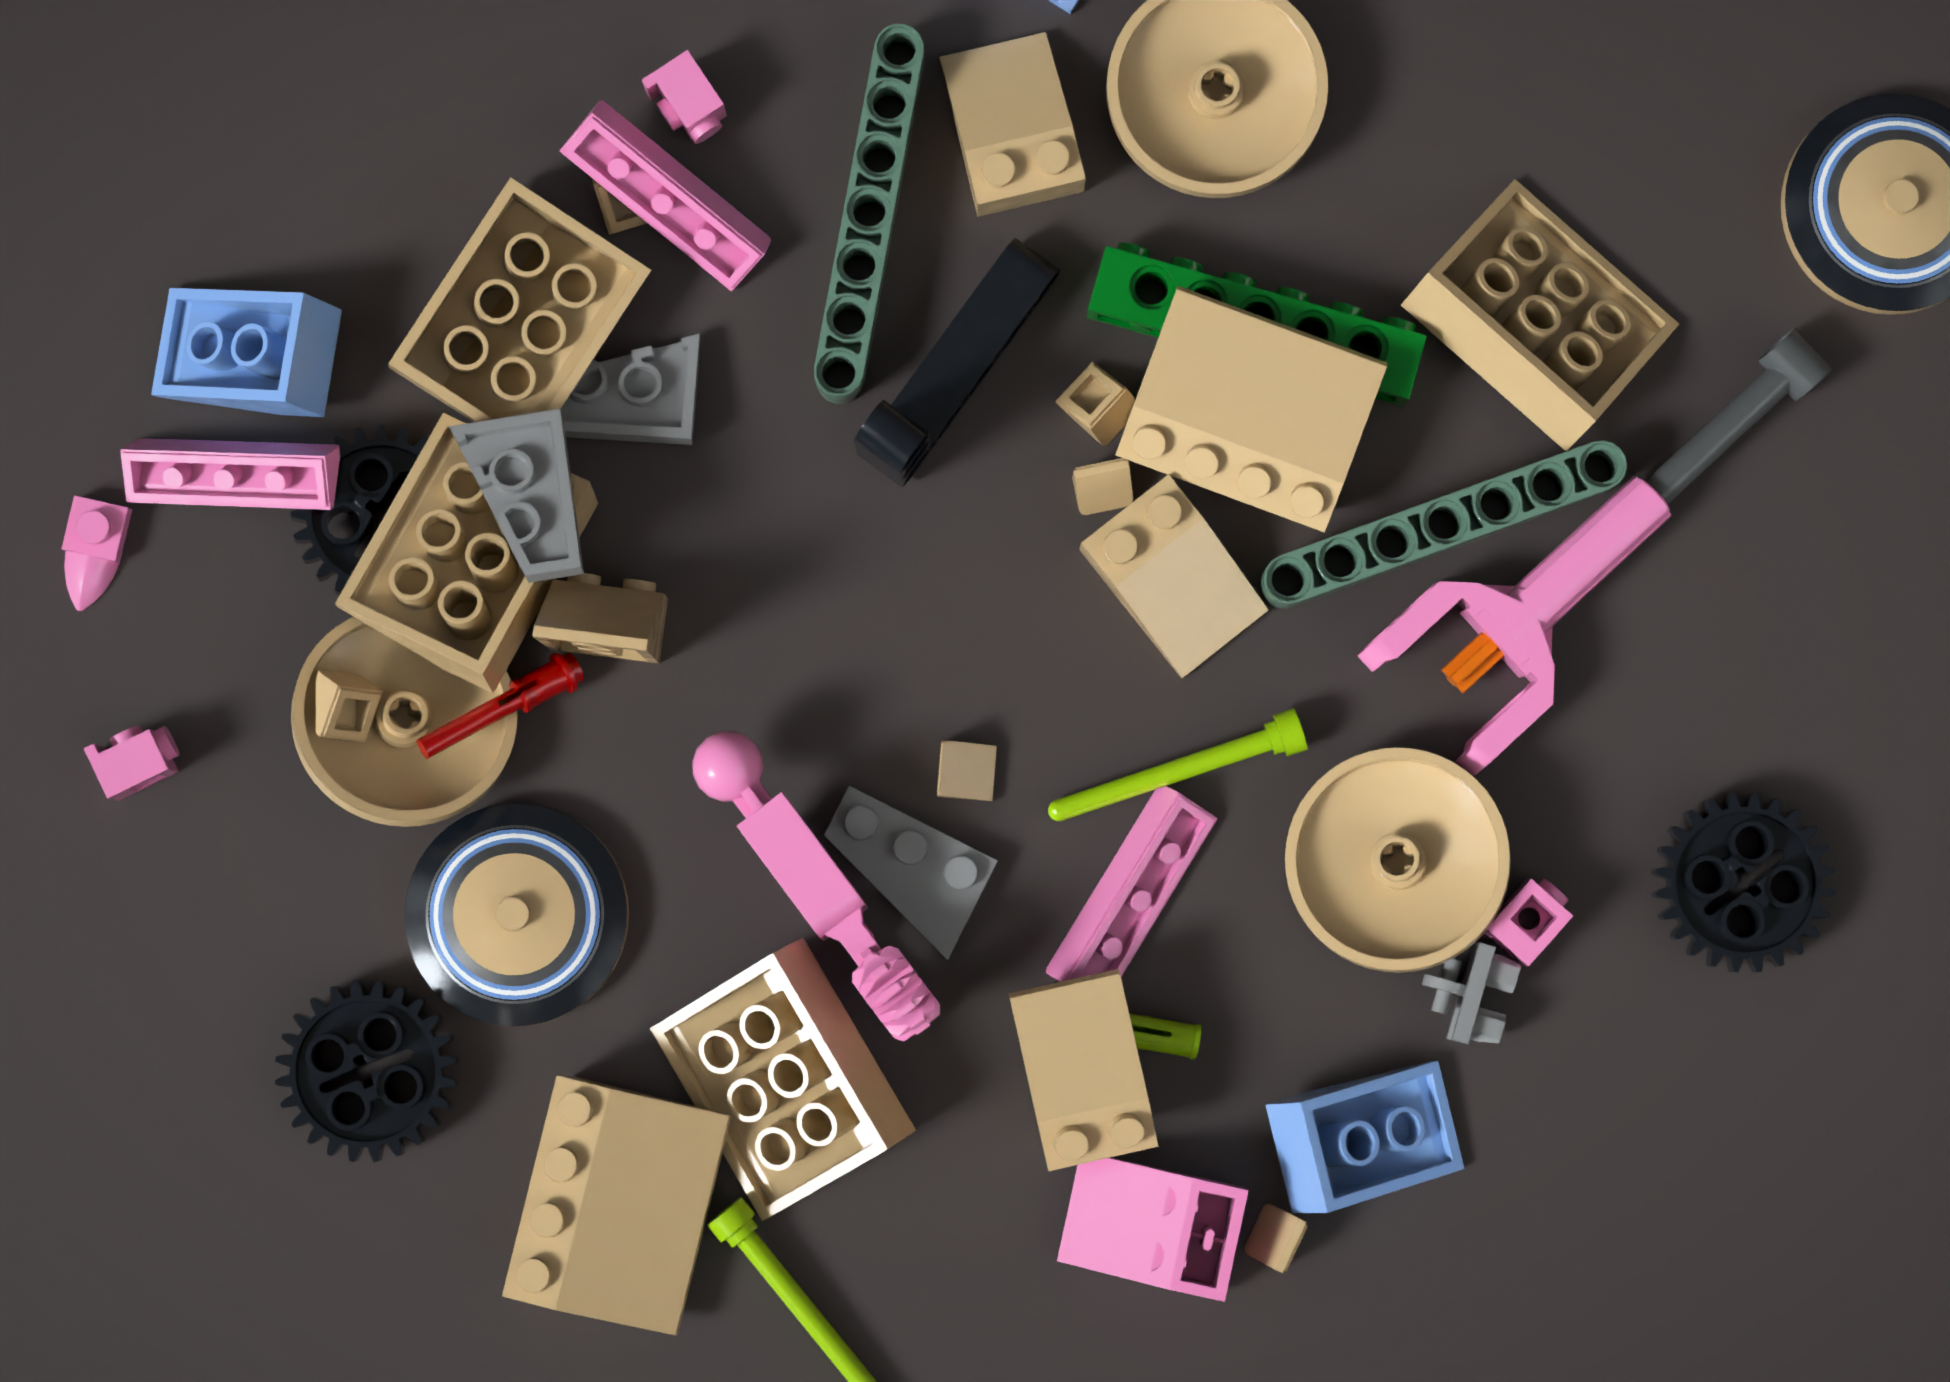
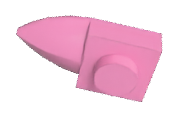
M74 495L61 549L65 551L64 570L66 586L76 610L84 611L95 603L112 582L120 564L132 509Z

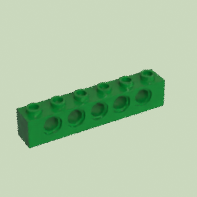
M1119 242L1117 249L1109 246L1105 247L1086 318L1159 338L1176 289L1180 286L1199 294L1210 295L1218 301L1246 311L1261 309L1269 315L1271 320L1294 329L1302 324H1314L1322 330L1325 340L1349 348V343L1355 339H1368L1377 349V359L1388 363L1375 399L1402 407L1410 399L1427 335L1415 332L1416 325L1412 322L1395 317H1384L1383 323L1361 317L1362 309L1341 302H1331L1330 308L1308 302L1310 296L1307 293L1288 287H1278L1277 292L1273 293L1256 288L1257 281L1239 273L1225 272L1223 278L1202 273L1203 265L1185 258L1172 257L1170 263L1149 258L1150 251L1148 249L1131 243ZM1146 279L1156 280L1163 285L1166 297L1157 304H1146L1137 297L1135 292L1136 285Z

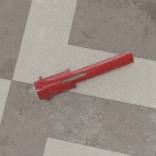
M558 652L549 656L550 662L518 679L511 680L509 682L510 689L417 739V745L426 759H429L519 709L528 713L534 707L564 691L571 694L576 692L578 689L577 684L584 681V674L578 661L570 652L562 655Z

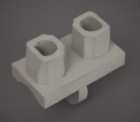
M1478 942L1472 945L1461 984L1457 983L1462 961L1451 959L1445 962L1440 978L1424 974L1422 985L1437 990L1431 1011L1447 1015L1452 996H1458L1446 1039L1462 1044H1469L1470 1040L1499 1043L1505 1026L1506 1015L1479 1007L1485 986L1513 993L1521 965L1505 956L1494 953L1496 947Z

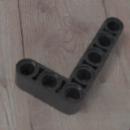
M1014 238L893 403L890 404L882 400L869 415L854 439L857 455L899 486L904 487L1045 296L1059 275L1060 269L1017 238Z

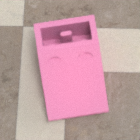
M1111 1157L1079 1164L1076 1169L1057 1261L1168 1290L1225 1302L1249 1190L1243 1186Z

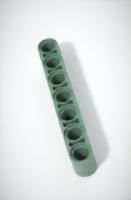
M892 24L885 27L878 34L874 44L814 364V378L819 393L827 401L835 404H846L855 400L861 394L865 384L924 68L923 40L913 27L906 24ZM895 43L907 44L915 52L913 59L904 65L890 63L884 54ZM894 96L904 103L905 108L898 117L886 119L880 117L875 112L876 103L883 97ZM876 149H884L894 156L895 162L889 170L876 173L865 166L866 156ZM870 202L880 205L885 211V216L879 224L864 226L855 220L854 214L860 205ZM855 256H865L874 262L875 269L869 278L854 280L849 278L844 272L846 263ZM846 309L859 311L865 318L863 328L859 332L850 335L839 332L834 326V321L840 312ZM835 363H845L855 371L853 382L843 389L830 387L824 381L826 370Z
M1604 440L1591 442L1285 553L1273 559L1262 573L1260 579L1261 593L1265 600L1274 607L1282 609L1293 608L1596 498L1613 489L1624 478L1627 469L1626 457L1621 448L1612 442ZM1598 455L1607 460L1611 469L1608 481L1597 482L1587 475L1585 461L1588 456ZM1537 474L1550 475L1557 481L1559 495L1556 500L1545 501L1535 494L1533 480ZM1485 493H1497L1505 499L1508 511L1504 519L1493 520L1483 513L1480 502ZM1442 511L1451 515L1456 523L1455 535L1449 539H1441L1432 534L1428 524L1430 514ZM1392 530L1402 537L1405 548L1400 557L1389 558L1380 553L1376 544L1379 532ZM1331 549H1341L1347 552L1352 559V572L1344 577L1333 576L1325 567V553ZM1286 567L1297 572L1301 579L1300 591L1292 596L1278 593L1272 585V575L1275 570Z

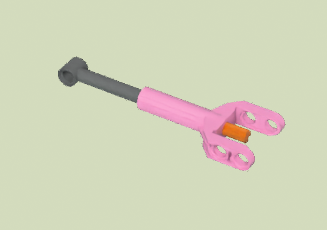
M1796 328L1785 334L1759 358L1758 362L1765 370L1649 476L1646 481L1633 476L1515 586L1439 581L1426 590L1357 655L1373 672L1384 662L1398 658L1455 604H1459L1463 609L1459 614L1479 635L1441 669L1447 677L1446 679L1464 694L1502 659L1518 678L1525 676L1530 681L1521 692L1466 742L1463 753L1457 758L1455 763L1473 777L1491 763L1553 705L1555 664L1552 659L1553 626L1659 529L1672 515L1668 504L1787 394L1796 402L1832 370V367Z

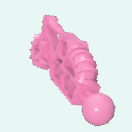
M719 731L706 737L697 747L692 760L693 777L698 787L710 798L722 802H734L745 817V820L739 823L737 828L815 933L823 941L832 938L841 942L859 966L852 973V983L895 1039L903 1042L915 1034L919 1035L931 1026L929 1023L940 1015L939 1002L898 948L887 946L881 949L877 944L873 933L864 923L863 912L869 907L786 796L781 792L772 798L762 785L760 779L763 773V757L757 745L748 736L735 731Z

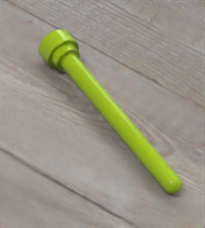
M1294 708L1274 714L1273 721L1264 723V730L1054 800L1048 807V814L1055 821H1064L1271 750L1274 755L1285 752L1288 757L1308 750V746L1297 713Z
M742 1197L735 1200L707 1224V1227L720 1243L726 1240L732 1248L737 1245L848 1382H877L754 1231L758 1227L752 1219L755 1213Z

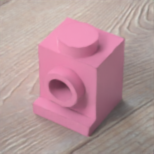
M688 50L642 79L644 89L651 101L660 95L663 97L662 100L655 104L673 131L682 126L689 138L695 144L707 140L722 128L723 125L720 120L727 116L725 106Z
M134 726L111 737L109 741L112 747L109 749L97 744L83 748L107 799L120 801L179 772L173 758L180 755L179 750L166 726L157 730L148 729L144 732L140 726Z
M1532 878L1525 879L1500 907L1485 934L1518 964L1530 966L1573 917L1563 907L1569 900L1557 887L1544 878L1539 884ZM1524 908L1534 910L1537 915L1536 925L1529 930L1524 929L1518 921L1519 913Z

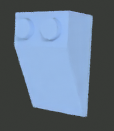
M169 288L151 395L159 398L277 415L324 417L342 309L301 292Z
M1438 1060L1308 1091L1266 1104L1292 1214L1329 1213L1465 1169Z

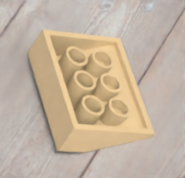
M510 177L388 363L389 368L473 422L561 409L651 272V269Z
M1516 179L1509 184L1431 268L1401 304L1406 311L1565 451H1568L1596 422L1679 325L1674 318Z
M1178 286L1115 455L1325 533L1388 363Z
M443 413L335 604L338 608L443 670L494 693L543 605L553 579L528 583L449 426L467 423ZM571 473L580 538L598 505V501L590 481Z
M804 938L770 954L650 1028L695 1107L731 1115L723 1155L762 1221L884 1152L916 1131Z
M557 1075L502 1297L556 1311L675 1336L678 1335L731 1115L575 1076Z

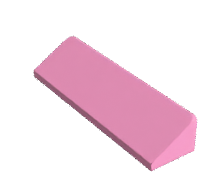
M600 100L560 149L564 156L731 292L765 255L771 243V238L603 100Z
M141 438L120 449L126 502L331 510L334 508L340 462L339 445Z
M1167 786L1155 789L1047 966L1046 973L1059 982L1119 969L1122 977L1218 818L1181 793Z

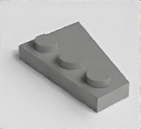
M700 333L683 337L681 342L654 349H652V346L631 350L632 354L602 362L592 360L560 409L564 419L566 437L693 445L701 346Z
M554 409L449 426L528 583L584 574L564 419L561 410Z
M851 786L845 792L824 834L948 960L998 860Z

